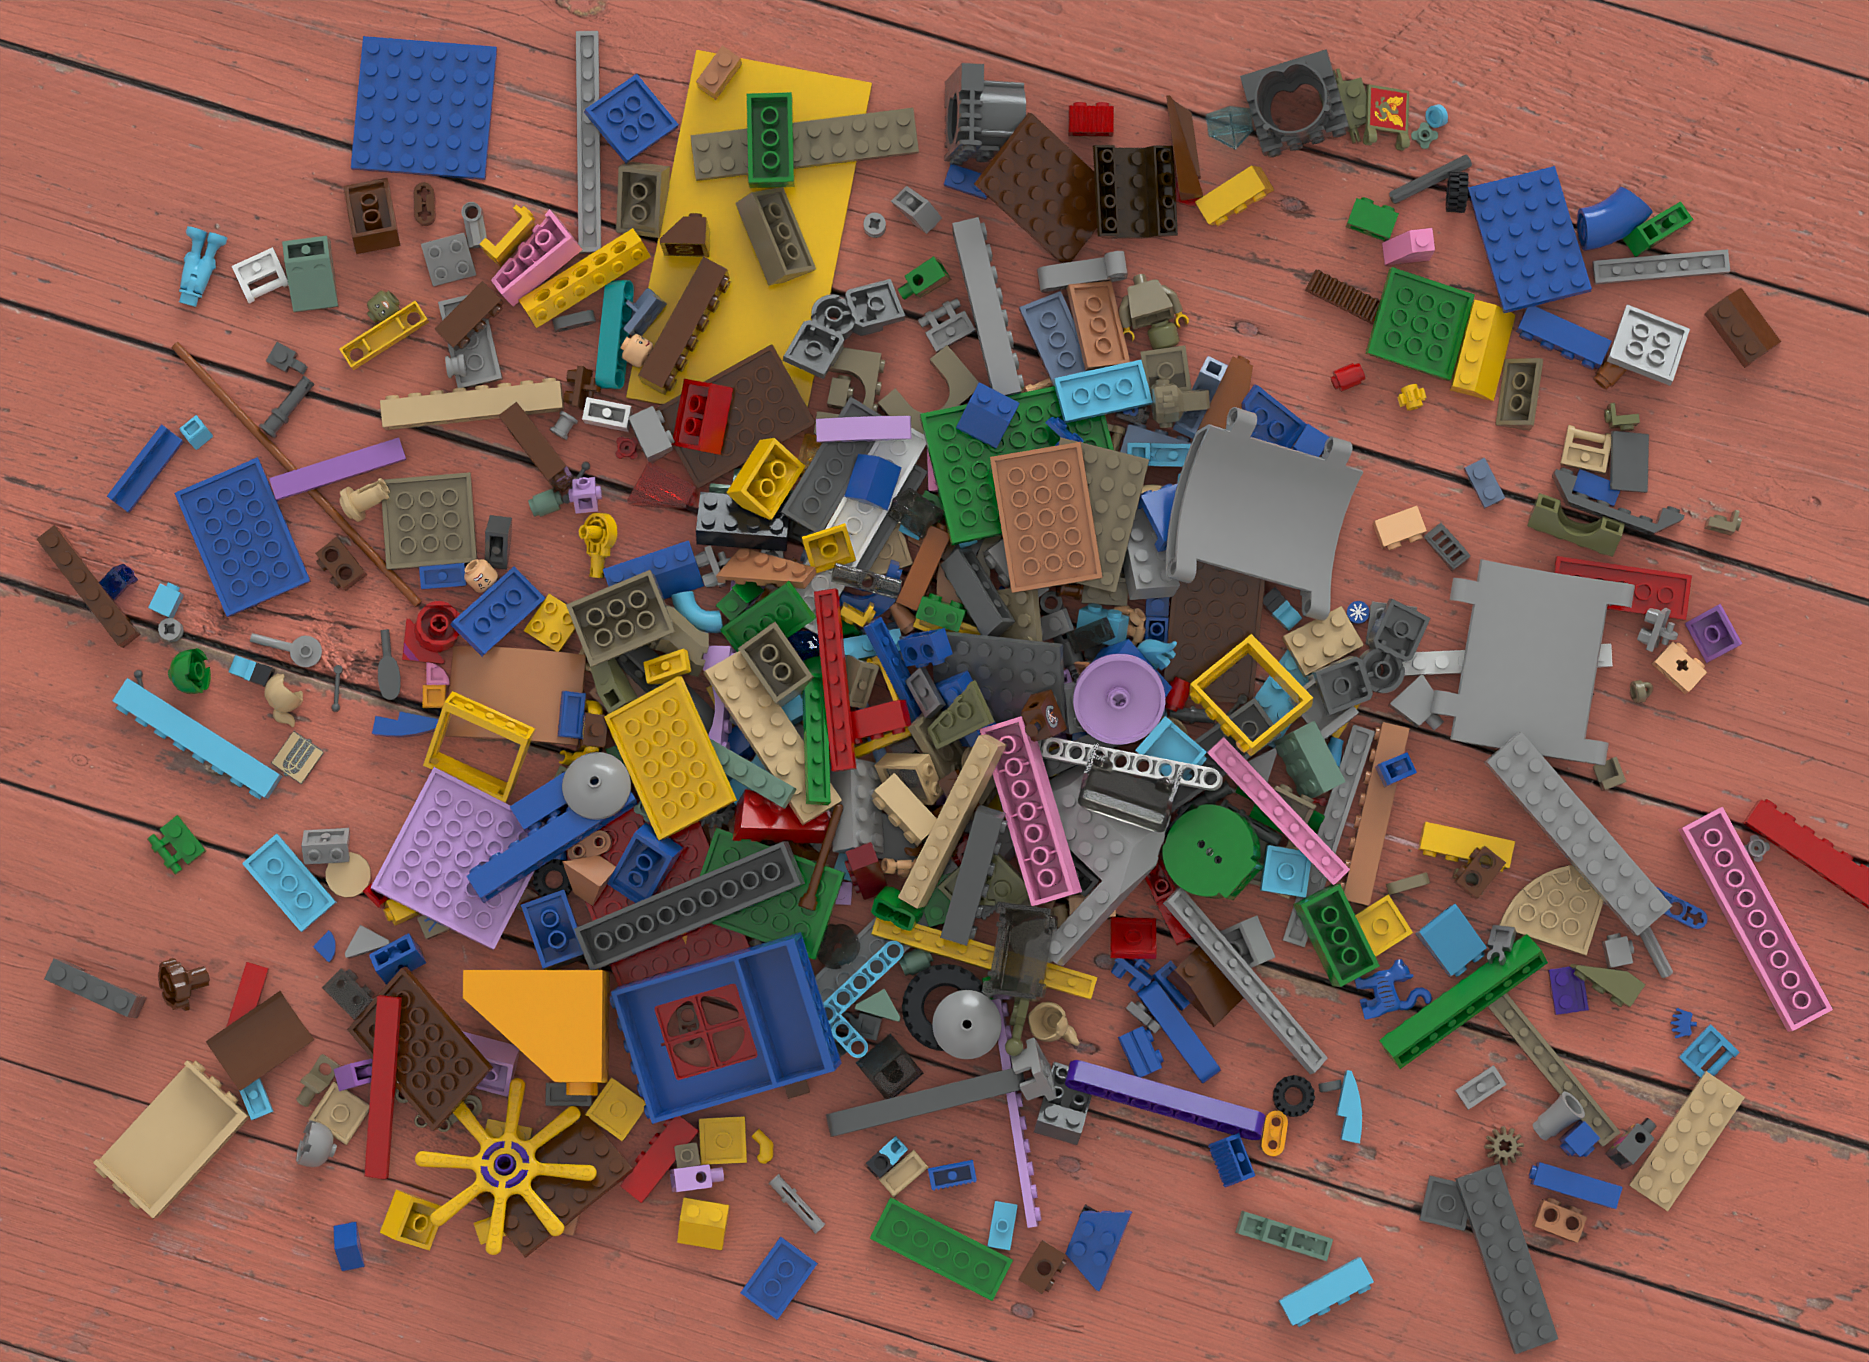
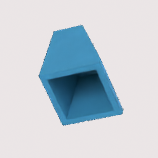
M1456 904L1449 906L1415 933L1449 977L1461 975L1467 970L1465 965L1471 960L1475 963L1485 955L1483 951L1487 948Z

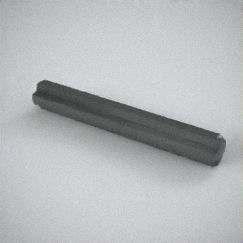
M1463 155L1390 191L1389 197L1396 204L1447 179L1450 171L1461 172L1471 167V159L1468 155Z

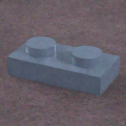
M1485 458L1464 468L1484 509L1505 499Z

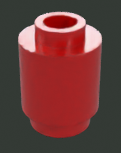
M1351 363L1334 370L1333 376L1330 379L1335 390L1339 388L1343 392L1361 384V381L1365 380L1366 377L1360 363Z
M1174 677L1173 682L1170 681L1169 683L1172 689L1165 698V708L1177 712L1178 708L1183 710L1190 694L1189 688L1191 683Z

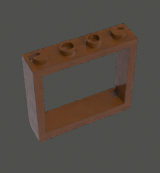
M515 402L499 414L500 419L556 492L560 490L562 492L566 491L572 485L574 477L518 402Z

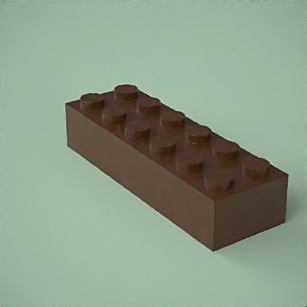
M705 257L702 258L638 375L641 383L666 395L667 391L671 392L677 382L675 377L678 371L682 372L688 362L686 356L689 351L693 352L699 341L697 336L700 331L704 332L709 324V320H707L711 312L715 313L720 304L718 300L722 292L726 293L731 284L726 268Z

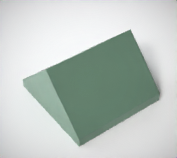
M885 989L855 1006V1010L900 1023L901 1017Z

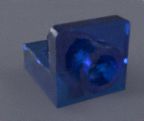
M121 564L113 567L99 583L111 598L116 600L129 585L136 583L138 579L130 567Z

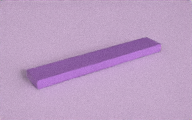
M395 438L269 478L276 501L405 461L406 457L400 439Z

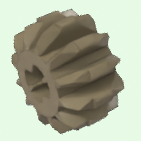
M1501 1126V1135L1496 1129H1493L1492 1133L1495 1138L1486 1136V1139L1491 1141L1492 1144H1486L1484 1148H1492L1487 1157L1490 1158L1496 1155L1494 1159L1495 1164H1498L1502 1157V1163L1506 1166L1508 1165V1158L1512 1163L1516 1162L1513 1154L1522 1156V1152L1518 1151L1517 1147H1524V1143H1516L1521 1138L1520 1134L1512 1137L1515 1129L1510 1128L1506 1134L1505 1126ZM1501 1140L1509 1142L1510 1146H1507L1509 1148L1507 1152L1499 1149Z

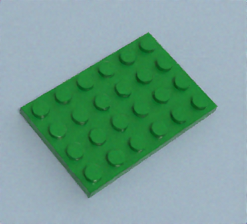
M716 828L700 876L771 846L760 842H752L751 839L733 841V833ZM794 855L805 882L804 885L712 922V924L763 942H769L801 932L808 957L816 960L846 873L825 866L815 895L817 897L816 902H818L816 910L811 911L799 907L800 897L807 893L816 862Z

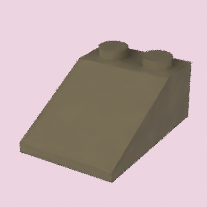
M632 161L619 166L617 233H626L633 228L637 235L660 237L669 192L670 166Z

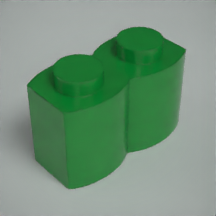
M885 886L874 899L871 913L881 920L891 921L903 930L912 931L921 920L925 907L918 909L898 898L900 890Z

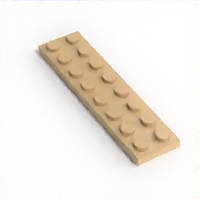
M740 651L705 670L704 675L766 770L797 789L788 804L802 825L833 808L836 804L841 803L842 799L830 783L831 803L828 806L806 804L804 741L783 709L774 702Z

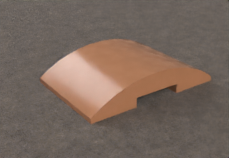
M453 646L449 695L452 691L535 728L531 742L579 746V739L557 736L562 691L583 693L587 657L586 655L505 647H493L481 657L472 646ZM454 714L451 715L445 733L446 737L509 740Z

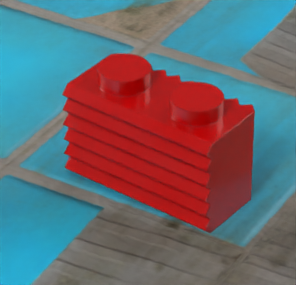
M1075 102L1073 106H1069L1068 136L1113 137L1114 106H1109L1107 102H1098L1096 106H1087L1085 102Z

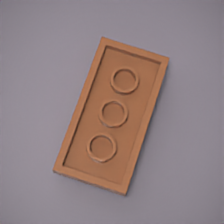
M1111 281L1069 284L1067 293L1085 371L1130 362Z

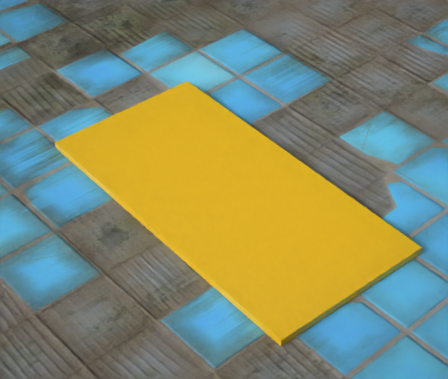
M696 50L669 183L661 234L657 242L648 287L667 305L642 337L652 342L653 347L655 346L703 258L664 256L660 245V238L683 216L689 217L690 213H700L702 217L707 218L710 228L709 257L705 258L726 268L731 284L726 293L722 292L718 299L720 304L715 313L711 312L707 319L709 324L704 332L700 331L697 336L699 341L693 352L689 351L686 356L688 362L682 372L678 371L675 377L677 382L671 392L667 391L666 395L641 383L638 375L643 365L639 368L633 365L626 398L663 405L681 395L684 379L704 382L773 344L808 408L814 375L783 361V356L803 322L811 320V311L814 303L823 296L831 295L857 161L794 169L795 187L783 188L816 270L785 283L768 285L735 203L752 192L774 188H750L748 175L696 181L691 135L746 129V94L792 92L793 123L866 114L872 83L741 58L742 65L715 100L697 87L696 81L716 53Z

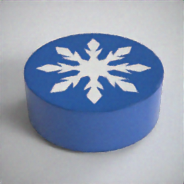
M1362 601L1352 602L1346 611L1350 622L1354 624L1364 623L1370 613L1369 607Z

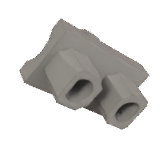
M711 545L704 547L705 551L694 557L698 568L707 565L712 567L713 572L702 576L706 588L726 586L725 583H718L716 575L720 572V568H723L731 558H726L723 551L718 553L720 561L717 562Z
M1650 608L1647 611L1644 621L1654 624L1653 631L1643 627L1637 638L1638 641L1647 645L1646 650L1653 652L1654 648L1658 647L1661 637H1663L1661 642L1663 645H1668L1669 640L1677 639L1678 633L1673 631L1674 623L1668 622L1667 628H1665L1671 610L1664 608L1660 611Z

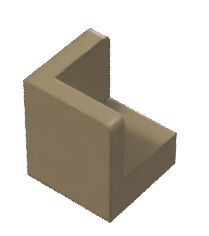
M1617 757L1607 760L1605 766H1593L1602 791L1626 782Z

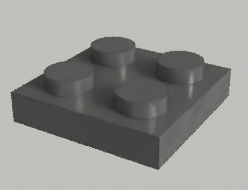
M1429 1175L1419 1220L1465 1231L1468 1216L1457 1183Z

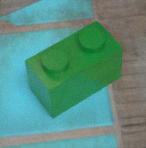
M1361 197V199L1356 198L1346 228L1385 242L1390 239L1399 213L1387 205L1377 206L1371 199Z

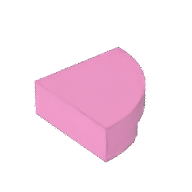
M426 662L427 685H450L447 673L440 666Z

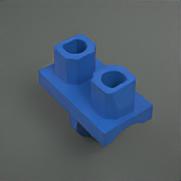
M1115 959L1116 963L1111 973L1119 979L1122 978L1126 971L1131 973L1134 977L1128 986L1135 992H1138L1145 985L1148 986L1152 981L1153 976L1147 972L1151 965L1145 959Z

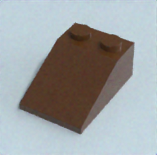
M388 178L343 186L356 254L401 246Z
M1200 946L1166 977L1213 1027L1244 998Z

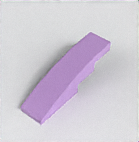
M911 416L816 419L817 442H871L912 439Z

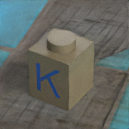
M424 915L417 918L424 936L428 940L451 930Z

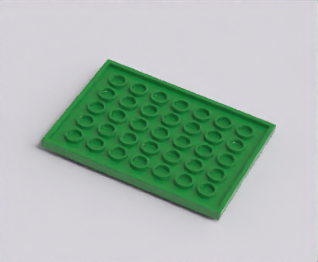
M1055 386L1007 396L1020 404L997 449L956 429L967 404L920 414L951 545L1002 535L990 457L1053 447L1059 442L1060 436L1045 423L1051 417H1058L1063 420ZM1105 415L1066 423V428L1072 434H1078L1083 439V443L1114 450Z

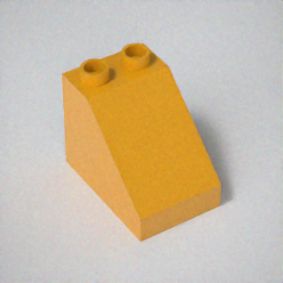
M463 970V998L554 1082L566 1083V1095L595 1096L598 1095V1083L609 1082L610 973L603 970Z

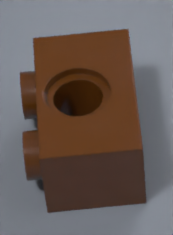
M1042 1240L1018 1280L1043 1294L1044 1290L1049 1292L1055 1282L1052 1279L1055 1272H1061L1067 1263V1260L1064 1259L1066 1254ZM1041 1262H1048L1051 1266L1050 1272L1046 1275L1040 1274L1037 1270Z

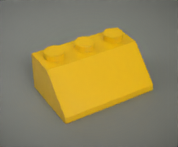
M775 438L759 440L726 494L742 508L771 520L805 468V465Z

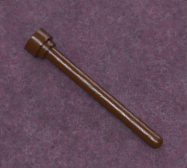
M840 803L834 806L807 893L800 897L798 903L799 907L815 911L818 904L815 895L843 811V805Z

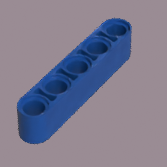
M1156 980L1137 992L1141 1001L1202 1084L1221 1071L1216 1061Z

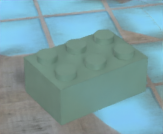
M1315 721L1273 741L1278 755L1282 757L1286 765L1288 775L1292 777L1299 796L1303 794L1314 798L1346 782Z

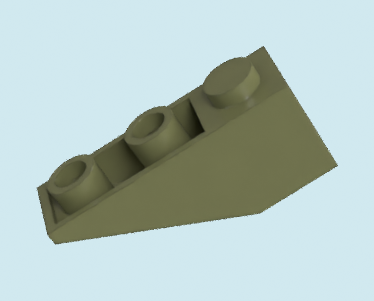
M615 658L590 667L597 693L609 714L638 698Z
M1577 964L1569 966L1575 970L1573 974L1584 982L1586 979L1592 982L1594 990L1600 994L1606 992L1611 996L1610 1001L1619 1007H1622V1005L1631 1007L1646 985L1629 972L1623 970Z

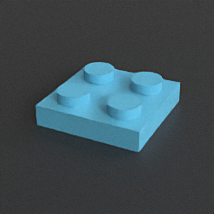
M1267 845L1260 891L1306 898L1311 867L1309 859L1300 850Z

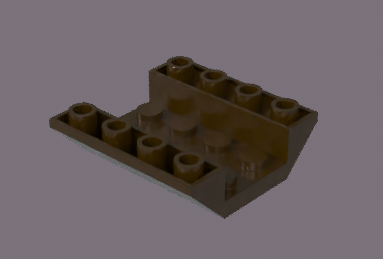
M1093 145L1098 237L1105 239H1139L1178 236L1173 146L1153 145L1145 148H1115V145Z

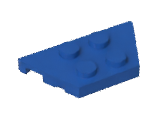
M1125 1210L1124 1212L1083 1211L1080 1215L1065 1254L1097 1291H1100L1103 1287L1132 1215L1130 1210Z

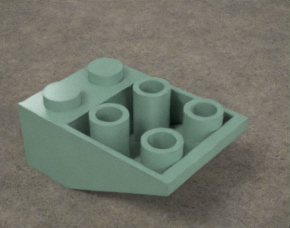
M328 236L282 241L293 312L339 307L331 241Z

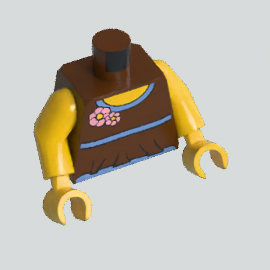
M585 699L582 739H579V746H576L575 753L560 751L559 754L565 756L563 761H559L560 764L570 766L577 758L588 753L602 752L605 748L607 723L604 716L607 714L603 713L602 705L599 702Z

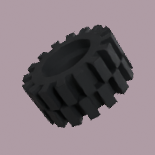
M1449 172L1446 188V212L1465 213L1469 185L1467 172Z
M552 859L538 868L533 874L535 890L542 897L561 890H565L566 896H568L572 890L563 861L559 859ZM551 871H558L563 877L562 884L555 889L549 888L545 882L546 875Z
M1296 1075L1284 1077L1276 1084L1273 1090L1274 1105L1286 1116H1302L1310 1110L1315 1100V1091L1311 1083L1305 1078ZM1291 1087L1299 1088L1303 1094L1302 1101L1297 1105H1290L1285 1099V1093Z

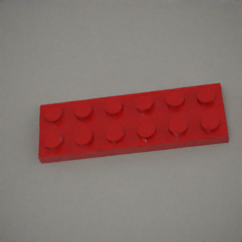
M1560 556L1556 557L1554 573L1635 585L1631 608L1611 605L1607 606V610L1646 615L1650 608L1660 611L1667 608L1671 610L1668 619L1685 621L1687 618L1692 575Z

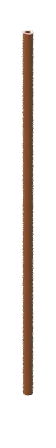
M176 342L171 348L288 472L297 470L291 461L179 342ZM317 489L307 491L415 607L419 606L422 603L419 597L393 570L386 569V562Z

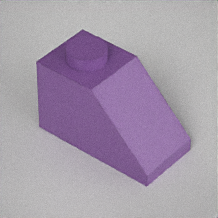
M363 1060L333 1069L339 1091L370 1084L373 1060Z

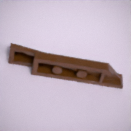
M1167 95L1181 201L1203 197V192L1198 180L1201 179L1192 113L1174 101L1170 95Z

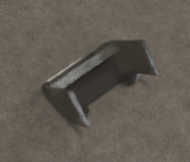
M1095 742L1084 771L1078 804L1085 809L1154 832H1164L1179 790L1183 771L1179 770L1176 780L1164 777L1158 779L1156 784L1112 770L1113 763L1104 755H1097L1099 743Z

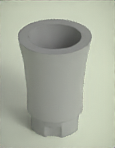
M1563 1092L1533 1123L1534 1131L1540 1138L1546 1141L1550 1137L1556 1136L1572 1123L1584 1118V1109L1572 1094Z

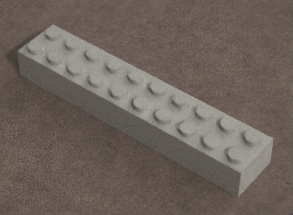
M1522 732L1517 733L1484 762L1634 936L1640 935L1672 907L1669 901Z

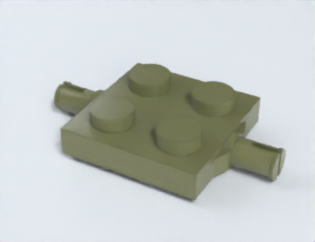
M1336 69L1337 76L1335 70L1333 71L1350 127L1348 131L1352 144L1356 143V139L1359 143L1362 140L1358 128L1366 124V91L1362 78L1343 81L1340 69ZM1319 93V97H1320V100H1321V103H1322V106H1323V105H1324V102H1323L1322 96H1321L1320 93Z

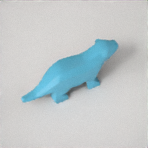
M1146 639L1139 644L1137 649L1155 669L1159 667L1160 670H1163L1171 662L1169 659H1173L1176 655L1172 649L1177 645V642L1164 643L1159 640Z

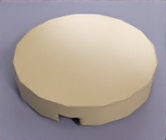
M349 852V862L328 863L326 882L335 894L343 897H356L362 894L363 890L369 886L371 868L361 855Z

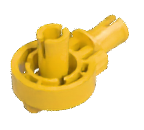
M593 513L588 516L584 525L580 526L578 532L579 537L584 539L587 545L586 553L591 557L589 577L604 578L605 558L610 556L611 548L616 542L617 525L610 514Z

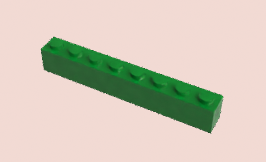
M1528 934L1514 942L1511 952H1504L1506 957L1504 965H1500L1499 956L1495 957L1492 964L1487 962L1480 966L1471 975L1462 979L1457 985L1441 994L1439 998L1423 1007L1422 1010L1411 1018L1406 1019L1400 1026L1379 1040L1385 1052L1399 1069H1402L1548 963L1542 950Z

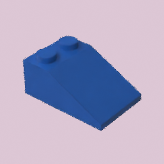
M645 823L633 834L607 884L634 903L654 896L674 866L683 847L670 838L658 840L653 827Z
M565 890L521 905L543 970H555L586 959L574 931L578 925Z

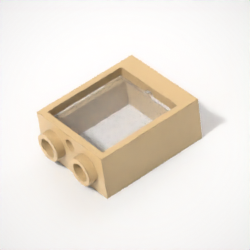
M886 753L874 765L881 783H884L895 773L924 805H933L944 793L938 784L939 777L929 754Z

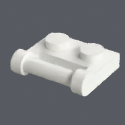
M273 247L232 266L248 303L254 302L255 298L281 286H289L287 276ZM277 272L279 278L250 290L248 285Z

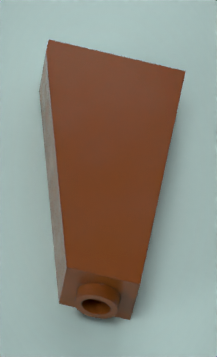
M1232 356L1212 398L1210 408L1207 409L1198 430L1208 424L1226 429L1227 415L1230 409L1233 407L1242 409L1241 403L1249 393L1253 365L1249 364L1250 361L1242 356L1237 358Z
M937 522L936 525H930L896 600L897 603L915 611L918 610L922 596L927 595L939 563L949 544L950 537L947 525Z

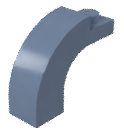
M1207 356L1192 390L1208 389L1211 403L1228 365ZM1207 409L1184 411L1180 420L1176 421L1173 430L1193 439Z

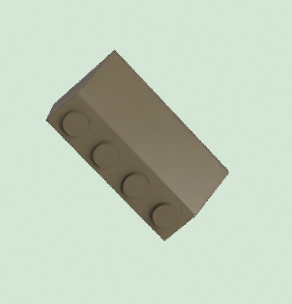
M783 187L752 192L735 203L768 285L785 283L816 270Z

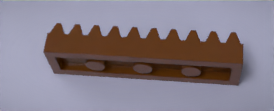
M1316 269L1305 289L1306 292L1372 325L1374 324L1380 303L1377 298H1372L1369 294H1364L1361 290H1356L1353 286H1348L1345 282H1341L1337 278L1323 273L1321 270Z

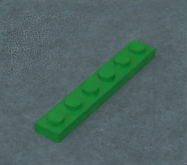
M811 673L814 678L802 691L806 804L828 806L831 803L829 738L823 678L821 673Z

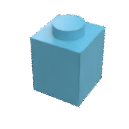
M169 582L166 586L160 583L148 608L168 618H174L184 595L179 592V587Z

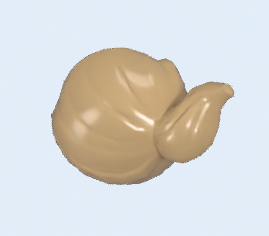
M277 673L267 682L264 696L269 705L274 708V719L279 723L289 724L291 727H294L295 719L288 712L302 704L303 692L292 693L283 684L284 674Z
M1042 1002L1028 1014L1027 1018L1031 1032L1040 1041L1053 1042L1063 1037L1067 1042L1075 1046L1080 1044L1076 1031L1072 1026L1068 1025L1065 1011L1056 1003Z

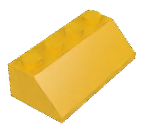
M1479 300L1473 301L1450 387L1451 391L1494 401L1515 314L1511 312L1503 313L1501 307Z

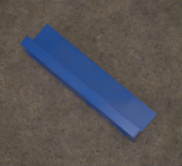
M161 424L107 497L130 513L184 441Z

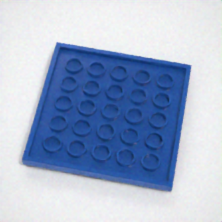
M363 36L351 169L485 180L497 47Z

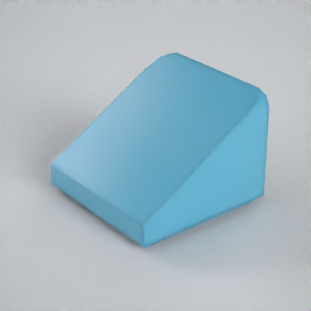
M197 415L179 428L196 450L213 437L212 433Z

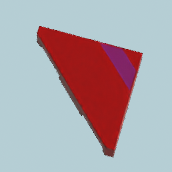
M406 618L402 660L445 664V660L438 652L429 651L419 645L414 633L415 624L411 619Z

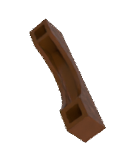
M52 526L37 538V541L118 646L124 648L141 635L92 574L73 545L58 527Z

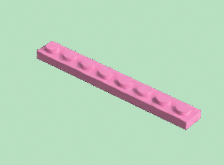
M1224 737L1207 752L1332 885H1335L1350 870Z

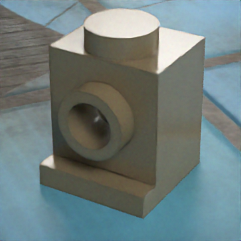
M838 375V378L832 377L827 401L828 407L842 410L849 397H853L854 388L850 387V377Z

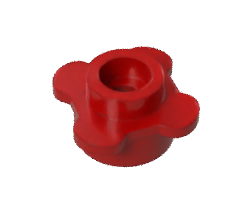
M622 436L617 438L618 450L615 453L616 457L619 459L623 457H629L632 460L636 459L638 456L636 452V446L639 444L638 439L635 437L631 439L624 438Z

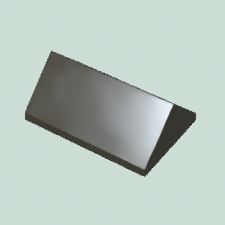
M1505 359L1496 418L1497 426L1529 431L1532 429L1535 421L1543 359Z

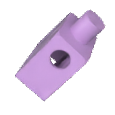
M709 1164L669 1170L672 1192L711 1188L713 1182L724 1181L723 1168L710 1169ZM696 1174H702V1181L696 1180Z

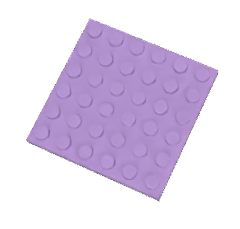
M433 767L371 889L494 951L534 872L485 903L482 902L466 876L470 874L469 871L477 865L482 866L489 862V858L495 853H503L509 849L508 846L516 840L521 841L528 837L527 834L530 830L524 831L510 809V805Z

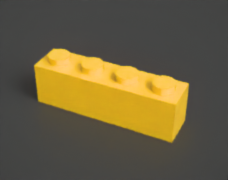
M1424 822L1418 850L1423 851L1422 855L1436 858V854L1444 855L1445 860L1458 862L1459 859L1467 860L1468 865L1471 861L1468 857L1476 847L1481 849L1482 846H1486L1506 862L1499 871L1503 872V869L1510 868L1515 841ZM1482 856L1480 858V865L1491 866L1490 858Z

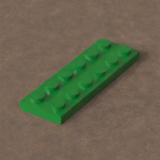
M891 1197L870 1236L871 1240L993 1301L1013 1262V1259Z

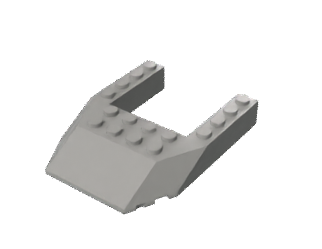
M1105 755L1093 759L1094 763L1103 762ZM1078 765L1057 774L1049 781L1069 849L1102 880L1040 948L1058 965L1064 966L1157 864L1160 847L1164 842L1165 831L1171 816L1127 774ZM1007 825L1004 835L1000 834L998 842H1002L999 853L1009 862L1016 855Z

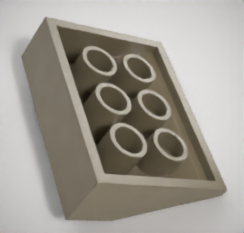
M651 570L566 604L590 667L676 633L663 595Z

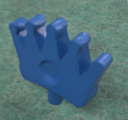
M1676 1008V1011H1679L1681 1014H1673L1672 1017L1679 1020L1670 1022L1672 1025L1679 1026L1672 1029L1673 1032H1680L1679 1035H1675V1038L1691 1035V1026L1697 1027V1022H1691L1693 1014Z

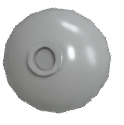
M310 1120L303 1131L306 1134L303 1141L300 1140L296 1162L306 1167H319L327 1161L328 1157L333 1158L337 1145L333 1144V1134L327 1126Z

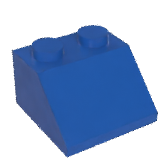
M979 382L956 429L997 449L1020 403Z

